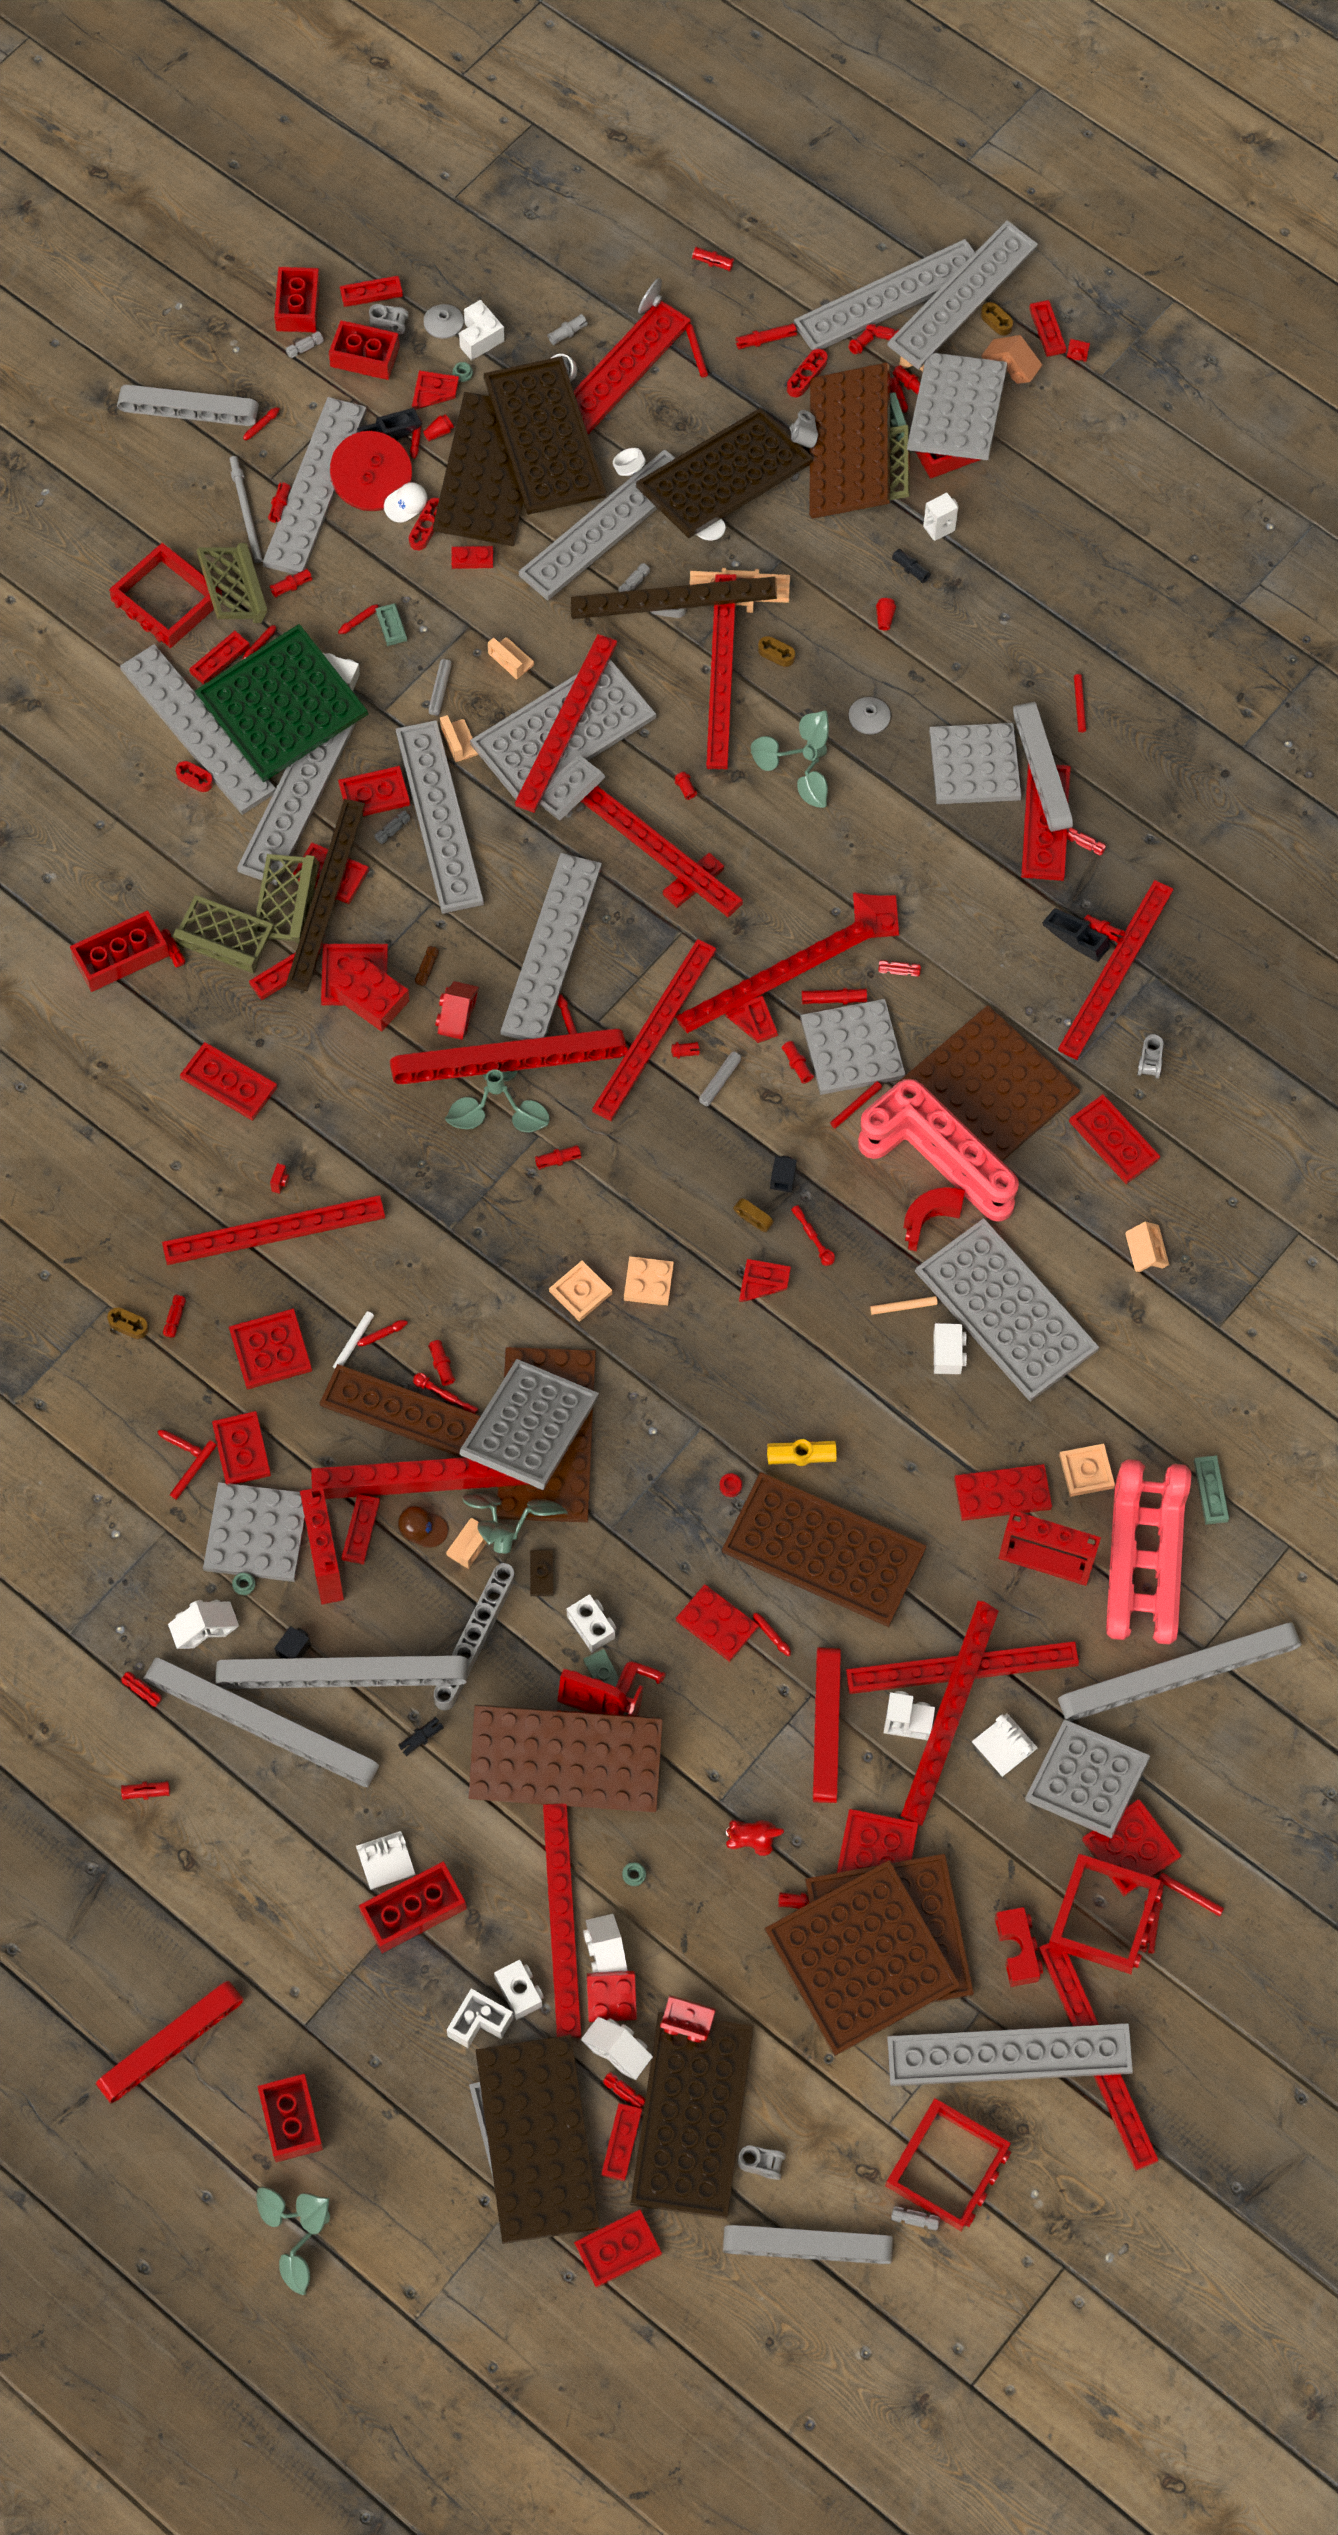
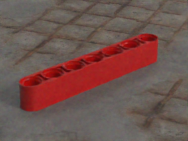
M817 1647L813 1803L837 1802L840 1648Z
M229 1980L222 1983L105 2073L96 2082V2086L109 2103L112 2104L118 2101L238 2008L244 2001L243 1997Z

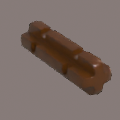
M433 946L427 948L426 955L419 968V973L415 977L417 985L425 986L427 984L428 977L435 964V959H437L439 954L438 948Z

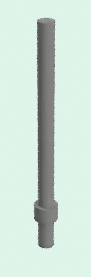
M232 456L230 457L232 480L236 484L254 562L260 563L262 562V557L243 482L244 473L240 469L238 457Z

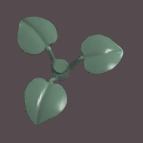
M827 711L810 713L803 716L800 720V735L803 739L808 740L804 748L778 752L779 744L777 740L769 736L757 738L752 742L750 749L753 759L765 771L777 768L779 764L778 756L803 753L806 759L812 760L813 762L805 771V776L800 777L797 781L798 792L801 798L808 804L820 808L827 807V781L821 773L817 771L810 772L814 765L819 762L818 758L823 757L827 752L826 742L829 732Z
M494 1069L482 1075L487 1082V1086L484 1087L481 1103L478 1104L477 1100L471 1097L458 1099L451 1106L445 1120L450 1125L460 1129H472L479 1126L486 1117L482 1108L485 1105L488 1092L497 1095L502 1093V1091L505 1093L513 1109L517 1111L512 1116V1122L519 1131H537L546 1127L550 1123V1118L546 1109L536 1101L526 1100L520 1105V1108L516 1106L504 1081L512 1080L517 1075L518 1070L501 1072Z
M473 1492L463 1496V1502L470 1507L480 1509L489 1507L492 1510L493 1521H481L478 1523L477 1528L488 1545L494 1542L493 1550L502 1554L511 1552L512 1541L517 1539V1534L528 1513L531 1512L534 1515L540 1516L568 1514L565 1508L554 1501L547 1499L531 1500L528 1502V1507L525 1508L516 1528L509 1524L498 1523L495 1505H500L502 1501L497 1495L490 1492Z
M261 2187L257 2189V2206L261 2218L267 2225L277 2227L281 2225L282 2218L301 2217V2225L308 2231L290 2251V2255H281L279 2261L280 2274L287 2286L294 2292L305 2295L310 2282V2271L305 2260L301 2256L296 2255V2252L313 2234L321 2232L324 2225L330 2221L328 2211L329 2198L319 2197L311 2193H303L296 2200L297 2212L285 2213V2201L280 2194L273 2189Z

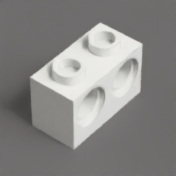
M589 1594L567 1608V1617L592 1653L615 1639L616 1626L610 1617L606 1619L602 1613L604 1609L598 1599L593 1600ZM583 1610H590L592 1615L584 1617L580 1613ZM596 1628H602L605 1630V1633L596 1635L593 1631Z

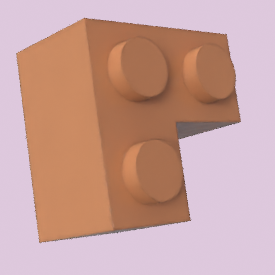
M1021 335L993 339L981 356L983 359L1007 362V371L1016 384L1031 382L1042 366V363Z

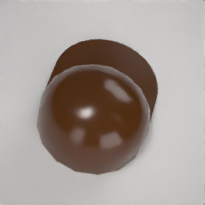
M408 1507L399 1516V1532L403 1538L427 1548H433L442 1544L447 1537L448 1528L446 1522L440 1516L427 1512L422 1507Z

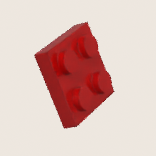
M635 1971L587 1973L589 2022H594L597 2017L605 2020L610 2018L614 2021L637 2020Z

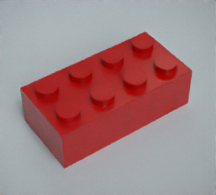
M148 910L70 946L72 958L91 992L169 956L167 943Z
M443 1861L360 1904L359 1910L380 1952L384 1953L465 1911L466 1902Z

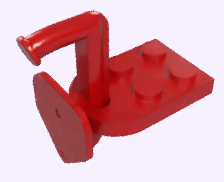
M628 1662L621 1673L616 1687L600 1679L587 1677L577 1671L563 1669L560 1677L557 1702L589 1713L623 1715L624 1712L629 1713L628 1715L637 1716L642 1702L644 1686L640 1685L634 1699L627 1697L636 1675L646 1676L660 1684L664 1680L666 1673L637 1662Z

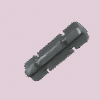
M402 810L397 814L398 817H394L383 826V830L380 829L375 833V839L380 844L385 843L388 840L387 837L393 836L403 827L402 824L405 825L410 821V815L405 810Z

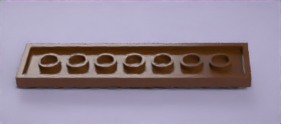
M337 1364L320 1401L321 1407L460 1458H466L460 1455V1449L481 1417Z

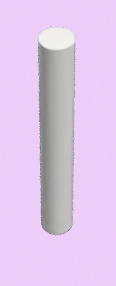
M367 1311L334 1363V1369L337 1364L344 1366L374 1317L371 1312Z

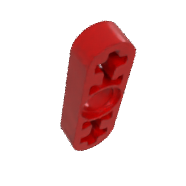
M813 350L787 381V393L791 397L797 398L802 396L810 387L812 378L818 377L826 367L828 356L824 350ZM810 370L813 374L811 376H804L802 372Z
M432 498L426 503L409 534V545L412 549L423 550L433 536V525L429 528H424L421 524L424 521L434 523L437 509L434 511L433 516L432 508L438 506L439 498ZM420 532H421V533H422V535H421L422 541H418V542L416 543L415 540H417V539L420 537Z

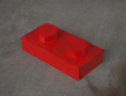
M493 546L451 547L452 569L493 568Z

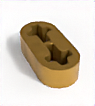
M987 302L982 306V320L997 334L1005 336L1012 332V318L997 304Z
M769 636L759 640L758 652L762 657L783 667L791 666L794 663L795 651L791 646ZM771 645V648L768 647L767 650L764 649V647ZM786 654H789V657L787 656L786 658H782V655L785 656Z
M740 1198L733 1207L734 1211L741 1218L763 1232H767L774 1223L768 1214L746 1199Z
M113 1308L109 1311L107 1319L112 1329L135 1339H141L147 1335L148 1324L143 1317L122 1308ZM119 1315H121L123 1321L118 1320L117 1323H115L113 1317L117 1318L119 1317ZM139 1324H141L142 1330L138 1329L137 1331H134V1327L132 1325L138 1326Z

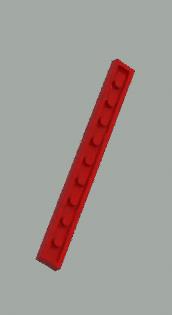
M716 574L715 582L737 580L736 574ZM736 603L714 605L707 769H728Z
M597 634L515 801V806L533 813L536 812L617 646L616 640Z
M596 786L581 800L584 805L726 917L731 916L743 905V899L599 786Z
M1156 880L1153 881L1125 930V936L1121 937L1123 938L1122 942L1117 944L1058 1048L1059 1052L1075 1060L1079 1059L1170 899L1173 888Z
M864 919L856 921L852 925L835 932L833 935L816 942L814 945L797 952L785 960L779 961L770 968L762 970L749 979L743 980L739 984L722 991L720 994L703 1001L701 1004L676 1016L677 1022L686 1033H689L874 936L873 929Z
M699 939L696 940L593 1106V1113L612 1122L715 955V947Z
M378 1195L164 1241L162 1245L166 1263L171 1265L385 1219L381 1197Z
M978 1601L901 1813V1817L908 1821L917 1822L919 1826L923 1825L999 1612L985 1601Z
M1075 1641L984 1652L975 1679L1076 1667L1079 1665ZM958 1656L846 1669L849 1694L949 1682Z
M567 1804L543 1805L557 2037L571 2035V2038H581Z
M1049 1943L1040 1946L1038 1950L1072 2027L1099 2025L1068 1954L1049 1948ZM1121 2074L1094 2076L1135 2171L1157 2163L1159 2160Z

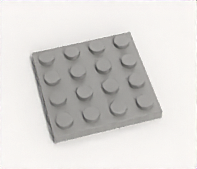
M1013 723L937 726L929 728L936 804L1021 800Z
M885 999L800 1016L820 1095L870 1086L876 1081L885 1083L901 1080L905 1076Z
M218 1482L203 1570L233 1575L247 1573L258 1578L295 1582L305 1524L300 1492L236 1484L226 1485V1483Z
M1064 1719L1025 1797V1801L1112 1838L1150 1761V1755Z

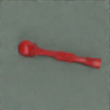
M799 1205L794 1206L791 1211L804 1226L803 1229L810 1240H813L817 1246L821 1263L824 1266L832 1265L835 1261L834 1253L821 1244L817 1238L818 1234L804 1218L805 1216Z
M417 1373L413 1377V1382L417 1387L433 1390L450 1403L459 1405L465 1411L477 1414L479 1410L477 1407L465 1403L453 1393L437 1387L430 1381V1377H426L424 1373Z

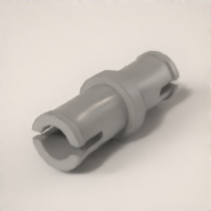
M580 314L568 323H562L560 328L547 334L551 344L555 346L563 339L574 336L575 332L588 325L586 318Z

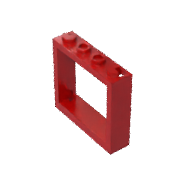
M164 543L157 546L109 589L110 600L115 603L116 608L123 609L131 620L139 622L146 632L150 631L155 635L159 643L162 641L169 648H172L214 610L204 576ZM160 562H163L205 596L169 630L125 595L128 590ZM216 587L215 591L222 596V590Z
M323 1487L302 1490L300 1495L321 1605L343 1601V1591Z
M1011 1510L998 1559L1086 1586L1101 1537ZM1015 1516L1021 1518L1020 1522L1014 1520ZM1012 1535L1087 1558V1560L1013 1538ZM1088 1539L1095 1540L1094 1545L1087 1543ZM1010 1544H1014L1013 1549L1009 1548ZM1080 1565L1085 1566L1084 1571L1080 1570Z
M1078 1854L1050 1938L1049 1948L1132 1975L1133 1968H1138L1141 1962L1142 1955L1138 1954L1140 1947L1146 1946L1149 1933L1145 1932L1147 1925L1153 1924L1156 1911L1152 1910L1154 1903H1159L1163 1893V1889L1160 1888L1161 1880ZM1085 1868L1150 1889L1128 1959L1063 1938Z
M934 2098L887 2179L885 2187L932 2215L938 2216L942 2221L962 2232L964 2226L969 2228L976 2216L972 2212L976 2205L981 2207L988 2195L984 2191L988 2184L993 2186L1000 2174L996 2171L1000 2163L1005 2165L1012 2152L1008 2149L1011 2143ZM937 2115L999 2150L960 2219L898 2183Z

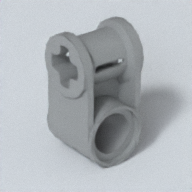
M375 304L369 309V325L373 328L399 333L400 335L405 332L404 324L405 320L408 319L409 313L401 307Z
M800 410L797 420L790 426L792 442L812 448L818 437L815 417L807 410Z
M1151 1034L1145 1038L1137 1075H1153L1159 1079L1163 1051V1040L1160 1036ZM1153 1045L1157 1047V1049L1151 1050L1148 1048V1046Z
M748 2145L740 2151L737 2163L741 2170L780 2180L782 2176L780 2174L782 2161L786 2158V2154L776 2150ZM747 2153L752 2154L756 2162L753 2164L745 2163L743 2155Z

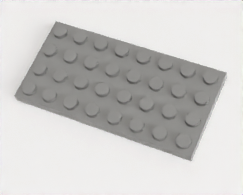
M611 660L588 703L552 779L578 754L589 761L656 719V713ZM578 674L470 740V745L515 800Z
M984 1218L915 1269L917 1275L1030 1402L1099 1351V1346Z

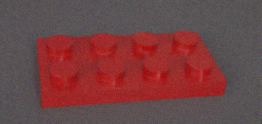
M206 1042L203 1043L180 1074V1079L252 1121L277 1089V1084Z
M1104 1094L1069 1119V1123L1125 1184H1128L1160 1160V1155Z
M1044 1464L954 1476L961 1521L1010 1515L1011 1510L1029 1513L1052 1509Z

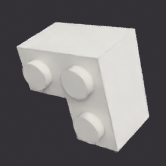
M481 300L464 309L465 325L468 328L459 332L460 348L472 361L504 342V326Z
M213 1600L211 1602L194 1601L187 1610L178 1613L175 1616L176 1618L168 1624L177 1649L195 1648L208 1637H226L239 1627L231 1603L220 1602V1600Z
M890 1692L884 1733L928 1740L932 1730L935 1707H931L930 1704L925 1702L913 1704V1696H909L906 1692Z
M614 1914L585 1920L587 1929L583 1930L589 1955H594L595 1962H591L593 1973L628 1971L622 1939Z
M470 1989L447 2028V2036L467 2048L470 2047L480 2028L502 2039L513 2020V2012L477 1991Z
M597 2017L581 2039L594 2054L608 2059L622 2074L635 2080L653 2057L646 2050L648 2046L640 2039H635L632 2036L634 2032L624 2024L620 2026L610 2018L605 2020Z

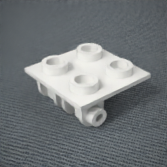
M1008 1713L1000 1715L996 1719L997 1722L972 1741L1002 1777L1038 1749Z
M401 1831L356 1846L370 1890L416 1875Z

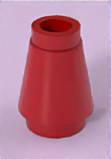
M444 414L443 416L439 415L422 432L430 442L451 433L454 426L448 416Z
M881 598L876 604L879 630H890L896 610L893 599Z

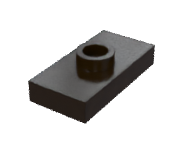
M530 1550V1596H553V1550Z

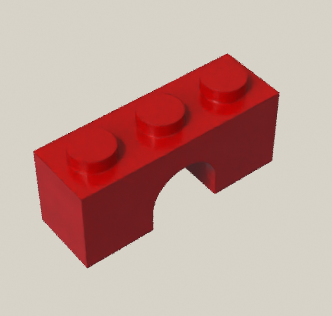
M1024 1907L996 1912L994 1919L999 1940H1013L1021 1948V1953L1018 1956L1007 1958L1005 1963L1010 1987L1038 1982L1040 1974H1043L1041 1960H1037L1035 1955L1038 1947L1035 1936L1031 1937L1029 1928H1032L1030 1914H1026Z

